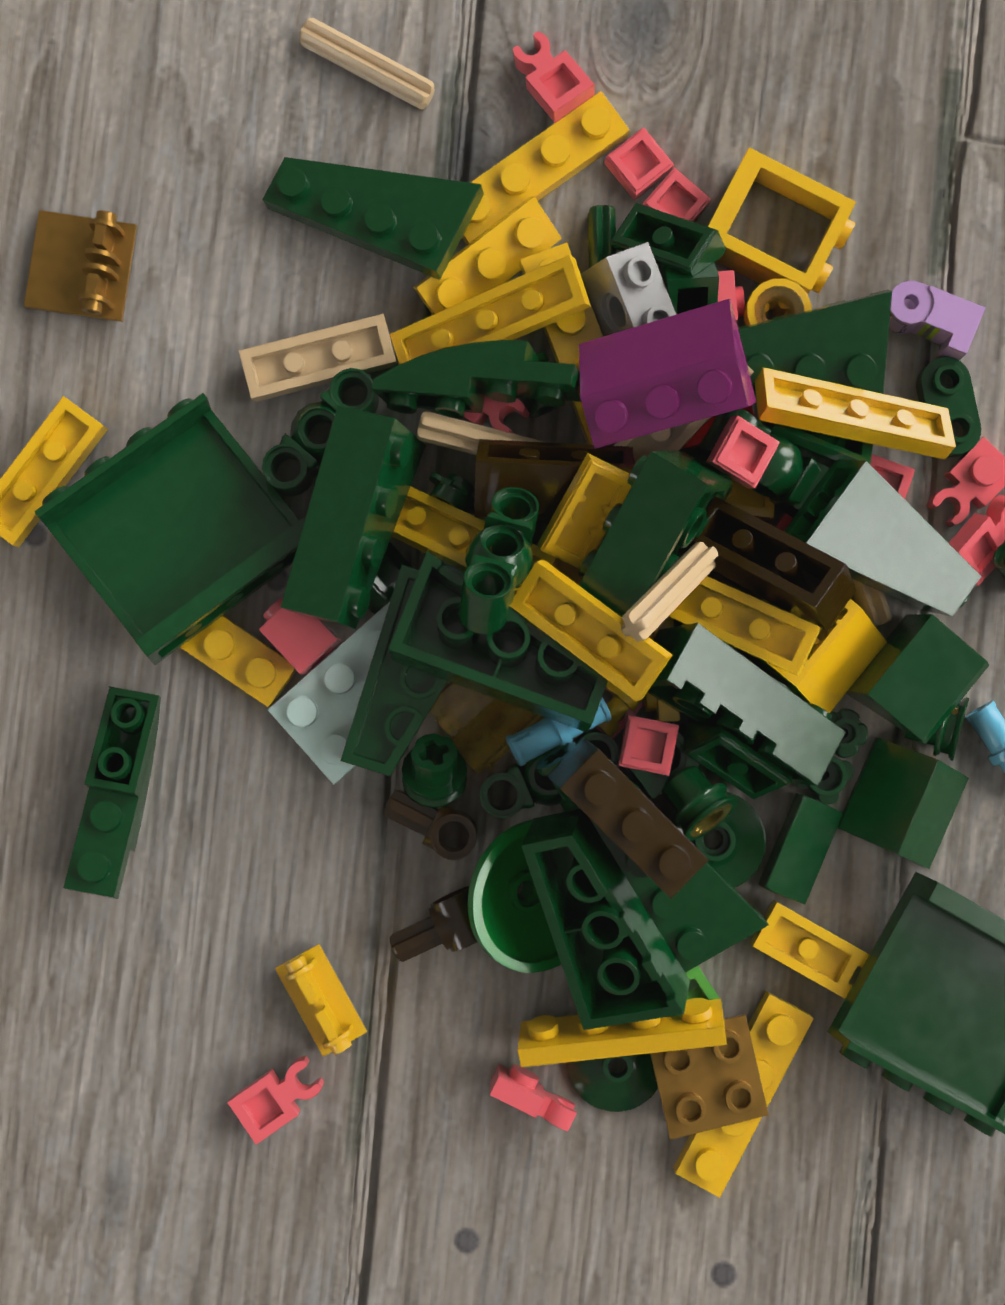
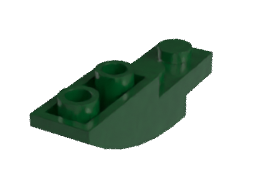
M518 340L474 342L427 353L397 365L374 378L371 388L387 404V408L392 411L414 414L417 412V408L434 409V412L452 418H462L465 412L482 413L485 394L489 399L505 403L515 402L516 397L535 398V401L540 404L554 407L564 406L566 401L581 402L580 372L575 364L540 362L539 357L529 342Z
M109 686L84 785L89 787L63 886L64 889L113 899L119 898L130 851L135 852L145 808L159 723L161 702L159 695Z

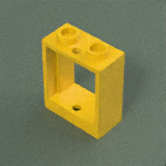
M749 147L708 227L719 231L726 248L725 253L716 262L759 284L771 279H788L799 284L807 294L810 291L819 294L833 269V266L825 263L833 247L840 251L842 250L856 224L848 219L856 201ZM754 181L831 220L804 273L727 234Z

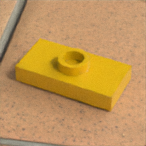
M587 453L537 543L539 549L580 569L587 555L594 549L598 550L607 533L603 531V524L608 514L616 504H623L632 487L628 484L630 473Z

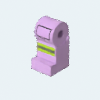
M905 281L892 290L889 331L900 335L908 333L918 335L941 345L936 358L952 357L960 360L969 350L985 307L921 282Z

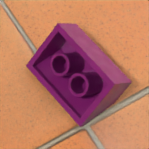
M731 299L579 344L580 398L594 449L749 407L756 403Z

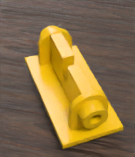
M320 943L275 968L323 1057L331 1052L334 1055L343 1052L352 1045L351 1041L367 1033V1029Z

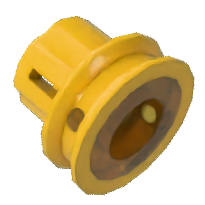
M771 279L763 282L748 298L744 310V324L749 326L769 321L765 316L769 309H772L775 317L812 310L808 294L799 284L788 279Z

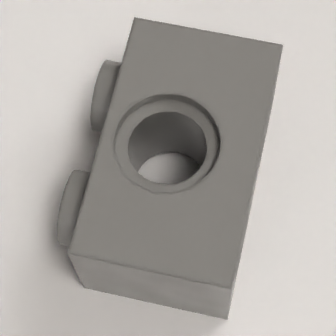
M648 242L608 256L581 274L603 336L676 315Z

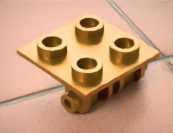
M39 210L24 307L123 322L137 224L116 221V214L104 210H98L96 218Z
M745 1014L724 1019L727 1045L650 1053L670 1140L769 1115Z

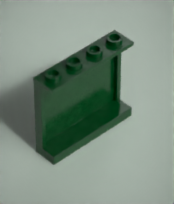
M204 393L194 400L187 398L177 403L168 412L167 419L152 429L145 427L134 433L128 439L127 447L111 458L105 456L94 461L85 470L83 478L70 487L62 486L50 492L43 499V506L34 511L154 665L164 660L291 566L305 522L303 517L300 520L211 410L208 398Z
M915 872L827 1032L843 1044L839 1053L865 1069L868 1068L871 1061L884 1068L881 1075L891 1083L908 1092L913 1084L926 1091L923 1098L927 1102L950 1115L955 1107L967 1113L964 1118L965 1122L990 1137L994 1135L996 1130L1005 1134V920L938 881Z

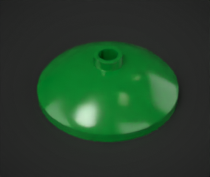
M533 819L510 827L487 847L475 867L468 893L469 920L478 944L497 963L511 970L523 973L544 972L561 965L521 846ZM523 881V889L521 893L517 895L518 887L520 883Z

